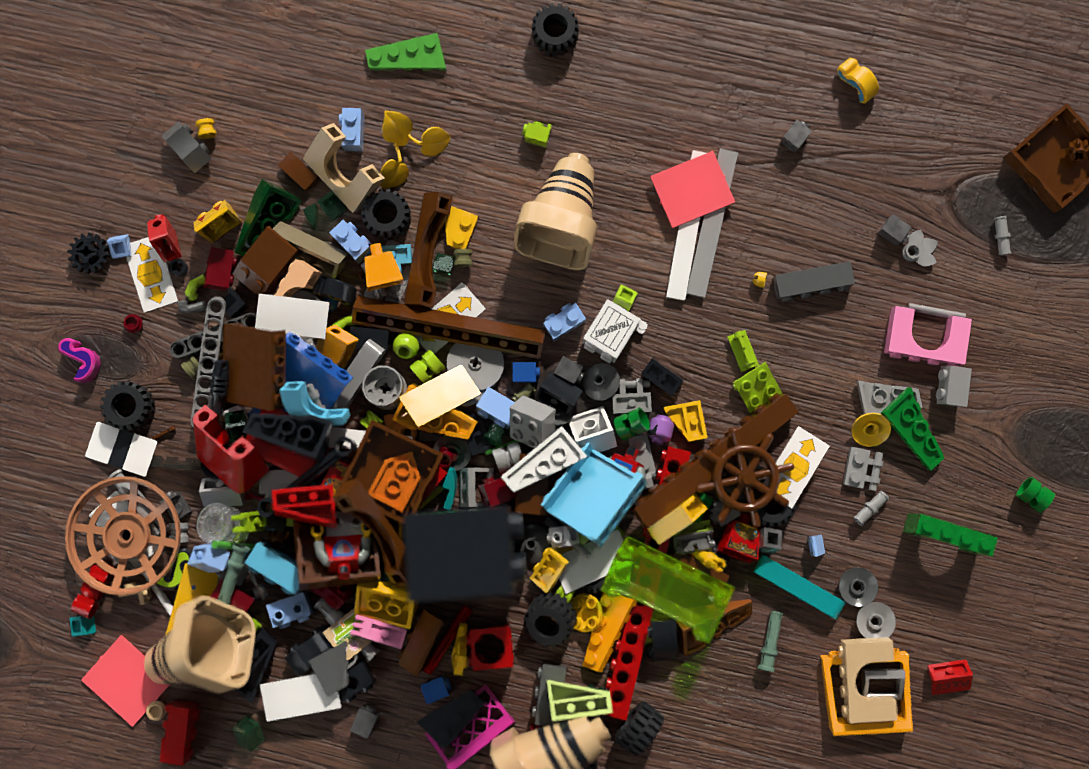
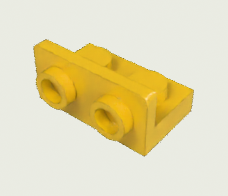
M548 547L542 554V560L532 569L533 574L529 578L546 594L551 592L569 564V561L558 552L560 547Z

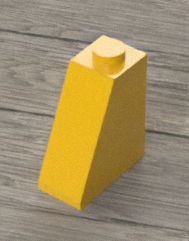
M694 493L647 529L651 537L658 544H661L693 523L708 508L697 493Z

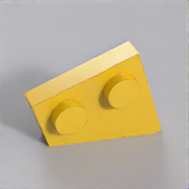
M700 400L663 407L665 413L671 418L688 442L708 438Z

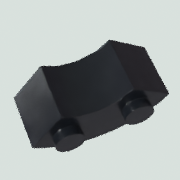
M676 621L650 622V626H647L648 639L651 638V646H648L649 658H652V661L676 660Z
M330 624L324 629L320 626L312 632L314 636L302 645L297 643L289 649L291 653L285 659L298 677L312 667L309 662L311 659L333 648L332 644L323 634L331 626Z

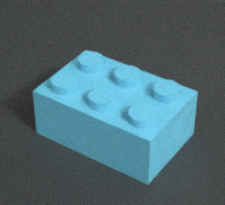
M266 541L257 542L245 561V564L249 566L248 569L255 574L260 572L266 576L264 579L273 585L275 583L282 586L281 590L289 595L302 592L303 590H299L296 560L284 552L272 548Z

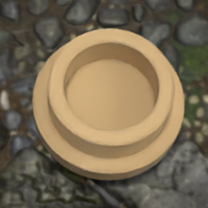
M161 701L151 702L146 709V714L152 721L163 719L167 712L165 711V704Z

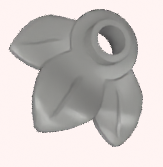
M922 230L914 231L908 238V244L903 247L902 255L909 262L915 261L924 267L931 266L937 262L931 253L935 250L938 241L924 238ZM909 250H913V251H914V255H913V256L909 255V253H908Z

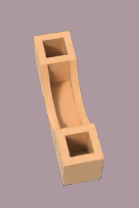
M295 259L289 265L288 273L280 281L279 289L274 296L292 297L300 289H313L322 272L303 260Z

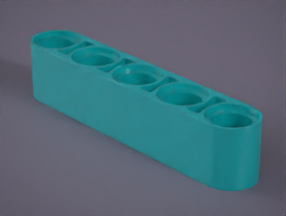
M764 555L761 556L753 570L757 575L836 620L846 603Z

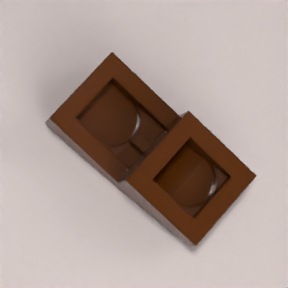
M289 152L278 164L306 192L319 180L318 176L292 152Z

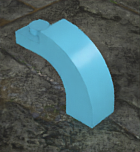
M305 381L286 382L280 389L282 402L290 415H315L331 421L332 425L336 427L345 424L350 416L349 409H324L313 403L308 395Z

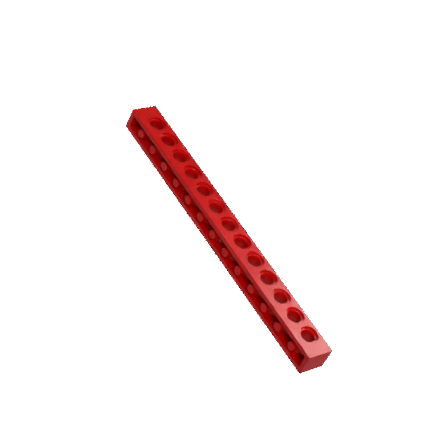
M670 446L666 450H662L660 461H663L661 469L658 468L656 480H659L658 485L664 482L663 479L670 474L667 469L668 464L674 462L677 465V471H679V466L689 461L690 451ZM645 527L642 532V536L645 537L644 543L639 545L637 555H640L639 563L635 562L633 574L636 575L635 580L630 582L628 593L631 594L630 598L636 599L638 595H644L646 601L643 605L636 604L635 607H632L629 613L630 617L620 631L622 632L621 638L616 640L614 648L617 651L616 659L612 658L610 670H613L611 678H607L605 689L610 692L612 713L603 715L626 721L647 638V626L650 625L670 538L659 544L657 548H651L649 541L652 537ZM649 556L655 560V564L652 567H646L644 563L645 559ZM642 576H649L650 584L648 586H641L640 579ZM639 614L641 616L640 623L632 624V615ZM633 633L636 635L637 639L634 643L626 642L628 634ZM624 653L632 655L630 662L625 663L621 660ZM620 672L627 674V679L623 682L617 680V675ZM621 692L623 694L622 699L614 701L612 699L613 693Z

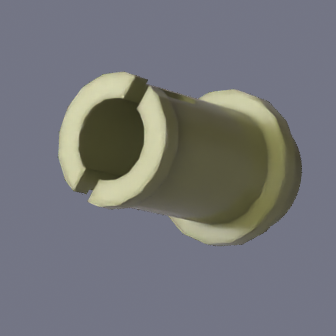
M528 383L517 394H513L512 400L516 402L522 396L530 398L537 391Z

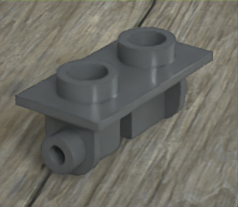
M713 530L674 536L673 548L680 555L694 553V546H697L698 552L710 551L712 548H715V541L712 540Z

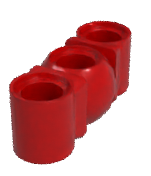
M97 563L90 567L89 574L105 585L110 584L114 577L113 574L104 571ZM84 581L80 589L81 594H77L71 605V612L91 619L100 604L98 600L105 593L91 587Z

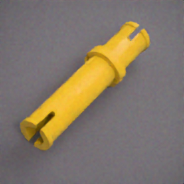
M694 546V553L686 554L702 562L705 567L713 568L718 572L723 571L719 566L723 568L726 566V562L718 558L713 552H698L697 546Z

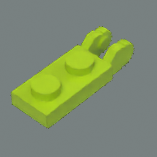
M258 511L231 516V520H240V526L232 528L233 533L269 530L268 518L262 517Z

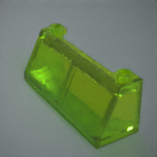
M626 536L617 550L601 587V591L610 597L620 596L622 593L693 628V634L696 639L708 644L735 587L629 536Z

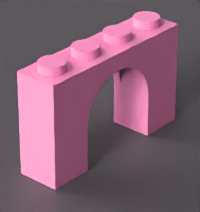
M899 306L891 308L884 349L885 354H890L889 357L901 359V356L908 357V360L913 362L925 360L930 365H939V363L957 367L965 365L972 319L957 316L947 318L944 340L941 346L936 350H926L917 345L912 336L915 309Z

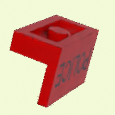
M966 659L927 666V671L932 681V695L971 690L973 674Z

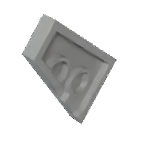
M856 381L863 415L867 413L881 414L907 387ZM912 388L916 402L923 408L919 389Z

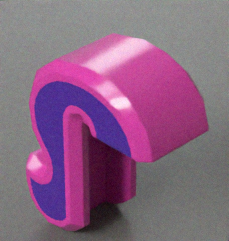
M71 338L61 340L58 345L59 353L82 363L74 381L80 383L92 381L100 369L99 355L93 350L84 347L79 348L82 344L77 340Z

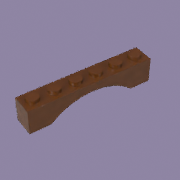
M429 192L423 195L404 302L406 305L422 308L434 307L436 287L432 274L433 252L438 235L445 221L450 216L453 197L441 192Z
M359 479L344 481L332 498L343 513L360 519L372 531L382 551L385 573L394 586H408L405 544L401 541Z

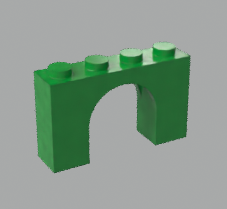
M908 513L903 528L904 533L948 543L959 547V550L980 556L993 557L998 539L997 537L924 514Z

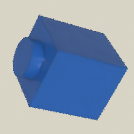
M513 362V383H536V379H540V367H536V362Z
M444 674L420 685L427 704L449 696L452 689L449 678L445 679Z

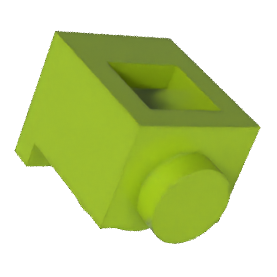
M540 122L525 124L522 135H525V142L547 148L552 125L548 124L547 127H544V124Z

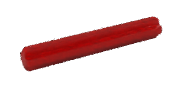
M466 605L462 607L424 665L423 671L425 673L432 674L455 639L459 623H465L471 614L472 609Z

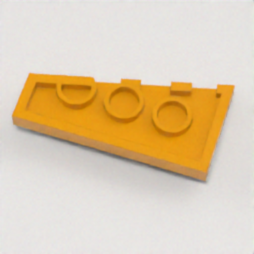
M602 591L600 598L603 612L602 621L591 632L583 662L584 667L598 672L603 671L613 651L612 647L615 641L619 639L620 631L624 623H627L630 617L629 613L632 607H635L638 600L610 591Z

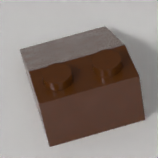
M267 226L239 261L233 275L257 296L259 294L269 295L275 291L298 250L270 226Z

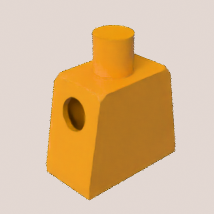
M380 243L370 245L371 256L365 257L367 291L403 284V276L392 252L383 253Z
M333 325L326 328L325 339L317 338L318 341L315 348L322 355L330 358L340 368H344L359 339L340 327Z

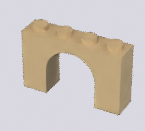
M332 123L320 129L304 155L303 160L347 208L354 213L363 209V203L366 204L365 199L367 196L369 198L372 197L371 193L376 192L384 177L372 164L360 169L353 181L346 179L340 173L336 163V154L346 136Z
M888 637L841 640V646H838V654L842 658L839 673L840 677L843 678V685L840 686L841 696L844 697V705L841 707L843 717L849 723L896 721L897 704L892 696L866 697L859 694L856 688L857 673L864 665L871 662L894 661L893 641Z

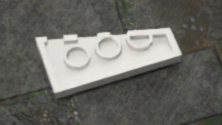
M560 427L501 476V478L515 493L587 458V456L565 429Z

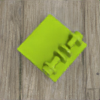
M766 362L749 371V373L738 380H735L732 385L736 391L738 390L749 413H752L759 405L769 402L768 399L772 395L782 393Z

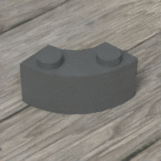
M178 121L162 137L184 163L196 173L212 159L208 155L210 150L204 143L199 144L191 134L194 132L187 124L183 126Z

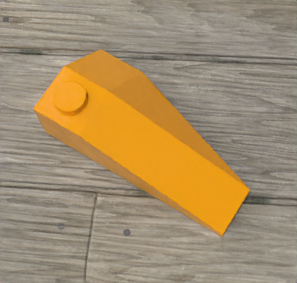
M415 383L409 385L405 394L419 387V385ZM400 402L392 420L408 429L423 430L463 439L470 438L477 424L476 420L457 408H453L418 427L402 402Z

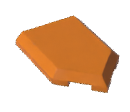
M413 452L386 459L368 492L372 498L401 513L421 478Z

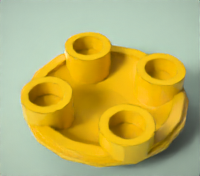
M586 593L579 594L570 599L569 602L573 604L572 609H575V616H577L573 629L584 633L595 630L602 621L603 614L598 599Z

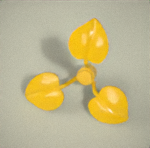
M384 111L382 136L387 142L394 143L398 161L391 159L383 165L380 173L384 180L380 186L384 189L396 187L403 184L408 178L409 169L406 164L401 163L402 158L399 146H405L411 140L418 145H422L421 152L423 155L435 156L447 147L450 141V134L440 127H431L423 133L422 141H418L410 135L413 130V124L407 116L394 111Z

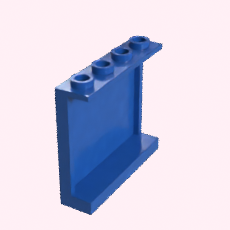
M290 331L286 334L285 383L305 381L306 385L313 383L315 390H318L320 394L319 399L322 405H325L326 409H332L347 384L354 377L345 369L333 363L330 358L318 352L315 347L303 341L297 334Z

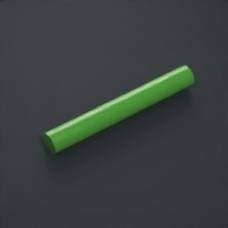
M213 541L211 546L213 549L233 550L232 545L237 542ZM238 543L249 547L250 552H252L256 545L248 543Z

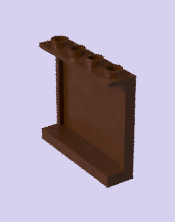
M243 323L223 324V360L229 361L230 376L228 379L229 384L227 385L229 387L226 390L228 395L224 398V401L269 411L285 409L280 389L285 385L286 330L273 331L243 326Z

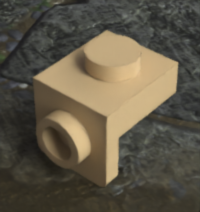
M136 582L124 584V589L141 585L136 586ZM150 588L134 593L139 595L141 605L150 603ZM133 594L119 595V598H120V597H124V596L133 595Z

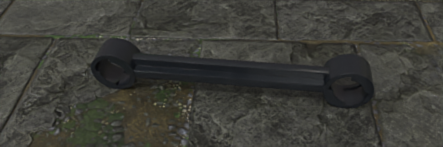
M340 437L335 442L334 450L323 458L321 464L316 463L285 489L306 487L340 459L353 457L357 452L356 442L348 437ZM348 442L351 444L348 452H341L343 443ZM272 498L262 499L258 504V513L268 519L276 518L277 516L274 514V511L265 513L266 505L269 502L273 504Z

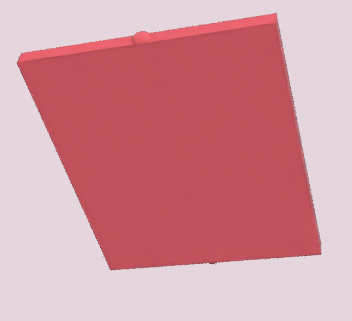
M713 151L650 176L660 199V204H662L672 228L735 203L725 175H723Z
M120 635L105 654L100 656V659L82 678V681L133 727L146 713L147 706L151 702L156 701L171 684H157L153 682L144 669L145 655L123 635Z

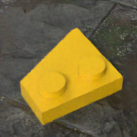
M451 206L450 216L445 221L447 246L455 249H467L479 217Z
M461 622L459 623L451 656L454 674L462 675L463 669L467 668L469 660L468 656H466L467 623Z

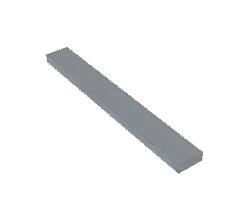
M720 148L717 161L730 189L738 152ZM726 207L704 215L688 282L687 295L705 298Z

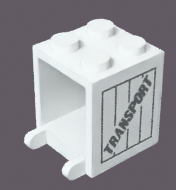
M607 299L584 336L582 344H584V348L587 351L599 353L601 355L600 358L607 363L611 361L615 363L634 330L643 334L647 329V323Z

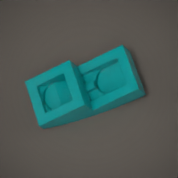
M452 466L449 468L442 486L449 489L443 507L447 510L453 508L457 493V474L455 467Z

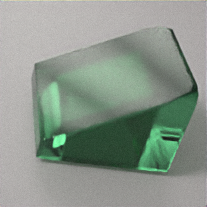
M314 203L304 208L303 212L310 225L316 230L318 229L319 207Z
M437 253L432 270L451 275L456 257Z

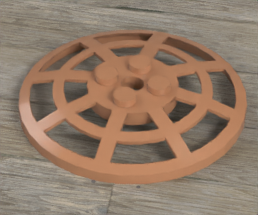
M123 476L100 481L84 492L74 504L69 514L65 532L66 551L76 573L91 587L112 595L138 593L159 582L172 567L177 557L181 540L180 520L168 496L156 485L146 480ZM130 483V494L117 495L107 499L100 491L113 484ZM138 484L154 490L163 498L164 502L156 507L149 500L138 496ZM94 496L101 505L93 513L88 525L77 523L82 508ZM129 500L128 512L118 513L112 506L116 502ZM137 502L146 505L152 512L145 518L137 514ZM168 508H170L175 521L176 540L166 538V525L161 514ZM106 510L111 518L104 527L95 526L99 516ZM156 518L160 526V537L151 535L149 524ZM125 530H128L131 534L128 541L123 538ZM75 531L87 533V545L91 557L83 562L79 560L75 548ZM94 534L102 535L105 546L98 552L94 544ZM149 543L158 544L155 555L149 561L144 551ZM164 546L173 547V554L168 564L159 575H156L152 566L160 558ZM108 554L119 558L117 569L109 566L102 558ZM138 557L142 567L134 570H125L127 560ZM97 563L104 571L115 575L112 586H107L97 581L86 569ZM146 572L150 580L138 587L120 588L123 576H135Z

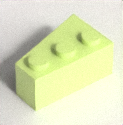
M547 680L552 721L612 713L610 692Z

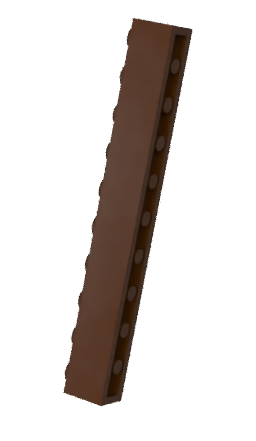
M364 296L357 297L352 310V324L538 359L541 358L546 332L545 330Z
M776 393L768 399V403L765 405L761 404L753 410L755 413L739 420L740 424L735 428L739 431L741 444L756 446L764 440L767 434H772L799 413L787 394ZM734 427L727 429L724 432L725 436L721 439L717 438L710 442V447L707 450L720 456L725 450L734 446L731 436V429ZM703 450L697 452L692 461H686L679 466L680 470L675 474L670 473L663 479L664 482L662 484H656L651 487L645 497L640 496L633 503L634 505L630 509L642 527H651L697 491V486L712 480L714 463L702 455ZM736 455L731 457L727 462L733 464L735 461H737Z

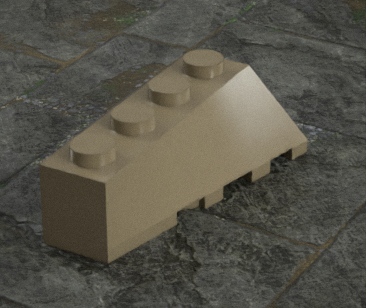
M281 221L273 228L274 231L298 250L291 263L295 259L303 260L322 272L321 276L334 279L345 268L348 257L347 252Z

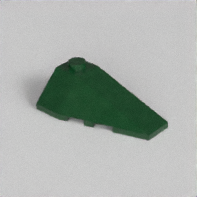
M262 179L253 195L234 252L244 256L267 226L273 229L280 221L284 223L287 220L290 221L302 200L279 186Z

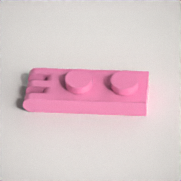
M355 616V619L362 621V624L354 622L353 627L360 630L359 632L351 630V635L402 649L407 629L364 616Z

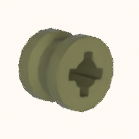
M454 250V256L456 257L454 266H473V261H471L473 250Z
M192 355L190 360L183 362L181 366L192 379L197 376L199 359Z

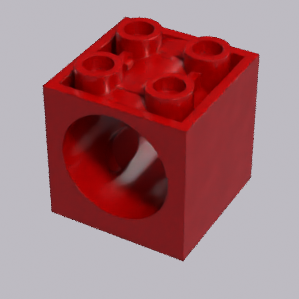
M511 623L471 627L470 632L467 634V645L471 646L468 658L469 666H473V671L513 667L514 654ZM492 633L498 639H502L505 651L504 653L501 651L497 659H486L481 653L479 654L476 642L479 643L484 634Z

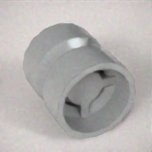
M518 441L508 444L506 449L500 447L492 450L500 473L509 471L512 466H515L519 462L520 454H522Z

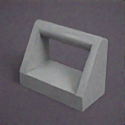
M461 468L460 507H484L483 503H476L475 472H487V478L494 477L495 479L494 468Z
M861 668V695L866 697L892 696L895 700H902L905 670L900 668ZM896 679V692L868 693L869 680Z

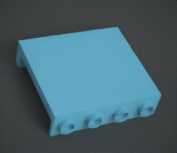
M587 442L581 448L587 458L566 468V472L555 482L554 488L544 497L541 505L547 513L602 547L648 483L639 472L633 473L594 450L590 443Z

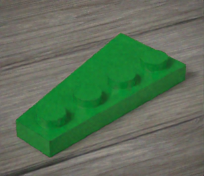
M907 387L881 414L887 418L893 429L925 468L932 471L945 457L935 436H932L928 428L929 424L920 411L921 407L913 396L912 388Z

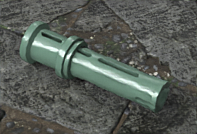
M238 543L232 545L233 552L231 558L227 561V566L229 567L217 599L228 605L230 604L240 570L245 566L246 554L250 551L249 547Z
M770 611L764 647L760 650L762 656L760 665L757 666L758 669L775 672L773 667L775 657L778 655L776 647L783 613Z

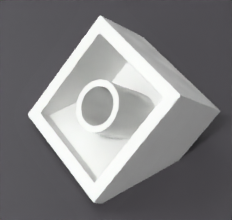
M603 406L574 415L568 422L574 441L580 448L584 447L587 442L597 452L617 447L612 426Z

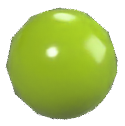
M407 333L399 334L393 341V351L402 359L413 358L419 351V341L414 335Z

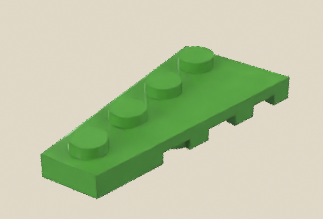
M438 33L365 50L370 70H446Z

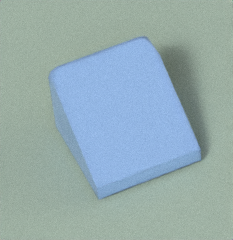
M128 234L111 237L107 240L112 259L131 256Z
M822 535L809 536L807 539L810 555L816 557L825 554Z

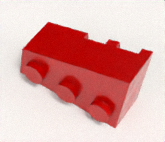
M333 485L272 490L273 511L276 516L337 529L335 501L332 498L334 495Z
M176 699L165 705V711H168V720L163 722V728H166L164 738L161 740L159 762L183 766L191 760L193 755L191 745L197 734L195 724L199 720L201 710L198 709L199 703Z

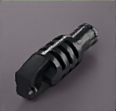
M221 359L215 361L211 376L213 378L211 379L212 384L210 385V394L212 396L211 410L216 414H223L224 398L228 395L226 390L229 387L227 385L229 384L228 379L230 377L229 361Z

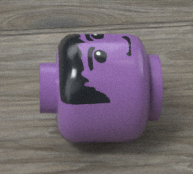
M657 415L650 420V430L647 431V435L652 439L653 443L663 445V442L671 440L674 423L667 416Z

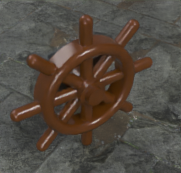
M732 428L731 436L734 446L725 450L720 456L707 449L702 451V455L714 463L711 476L712 482L699 485L696 490L698 493L714 490L719 500L725 504L717 518L719 522H724L731 509L750 512L753 526L759 528L761 523L758 509L766 506L772 499L783 506L789 505V500L778 494L777 490L780 480L779 474L792 471L794 464L787 463L777 466L775 460L766 451L774 438L772 434H767L760 447L741 444L738 429ZM744 452L754 454L752 460L744 456ZM736 455L737 461H735L733 464L727 462L731 457ZM761 459L765 463L767 469H764L762 466L759 465ZM725 469L729 474H725L721 480L722 470ZM769 476L768 487L757 481V479ZM752 487L763 493L757 500L754 498ZM737 499L740 501H745V499H747V503H739L736 501Z

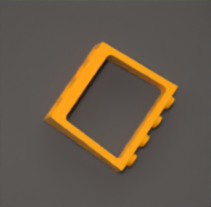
M893 648L894 661H882L900 662V669L905 670L901 712L897 714V720L849 723L845 717H837L830 667L832 665H842V658L839 657L838 651H830L829 655H820L829 729L834 736L913 732L909 654L906 651Z

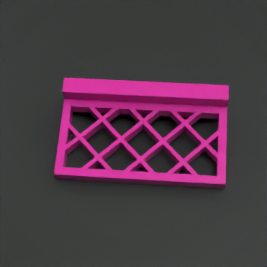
M487 684L476 692L480 695L486 690L490 695L489 705H486V707H489L487 719L476 717L473 720L472 731L465 730L463 732L471 733L470 743L467 745L459 744V737L457 742L452 745L456 746L453 757L449 759L444 753L445 749H441L427 732L424 733L447 764L446 767L448 769H458L492 742L493 738L499 736L516 722ZM492 707L499 708L504 714L498 720L490 719ZM476 720L487 721L484 732H475Z

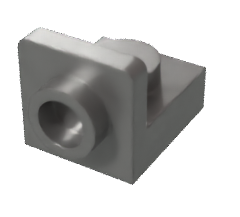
M170 491L166 493L177 511L179 520L192 512L181 492ZM168 508L167 511L174 521L172 512L170 508Z

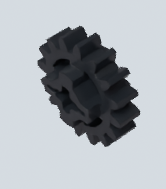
M90 232L86 236L82 233L81 239L75 237L76 243L69 244L72 250H68L67 253L72 256L68 260L73 262L72 267L78 268L77 271L90 275L92 270L93 273L97 274L98 268L104 270L103 264H109L106 257H111V254L107 253L109 250L108 245H105L107 241L101 239V236L97 234L94 236ZM78 257H81L83 264H81Z

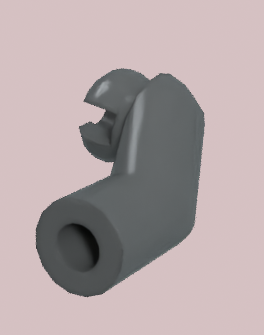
M187 300L178 302V310L181 313L194 314L206 310L204 301L188 305Z

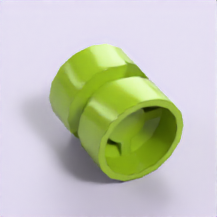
M430 349L422 355L421 361L417 360L410 366L424 384L434 379V374L439 375L446 368Z

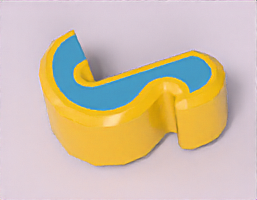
M849 58L837 67L839 77L858 90V97L861 103L868 102L879 93L877 78L868 68L860 67L856 59Z

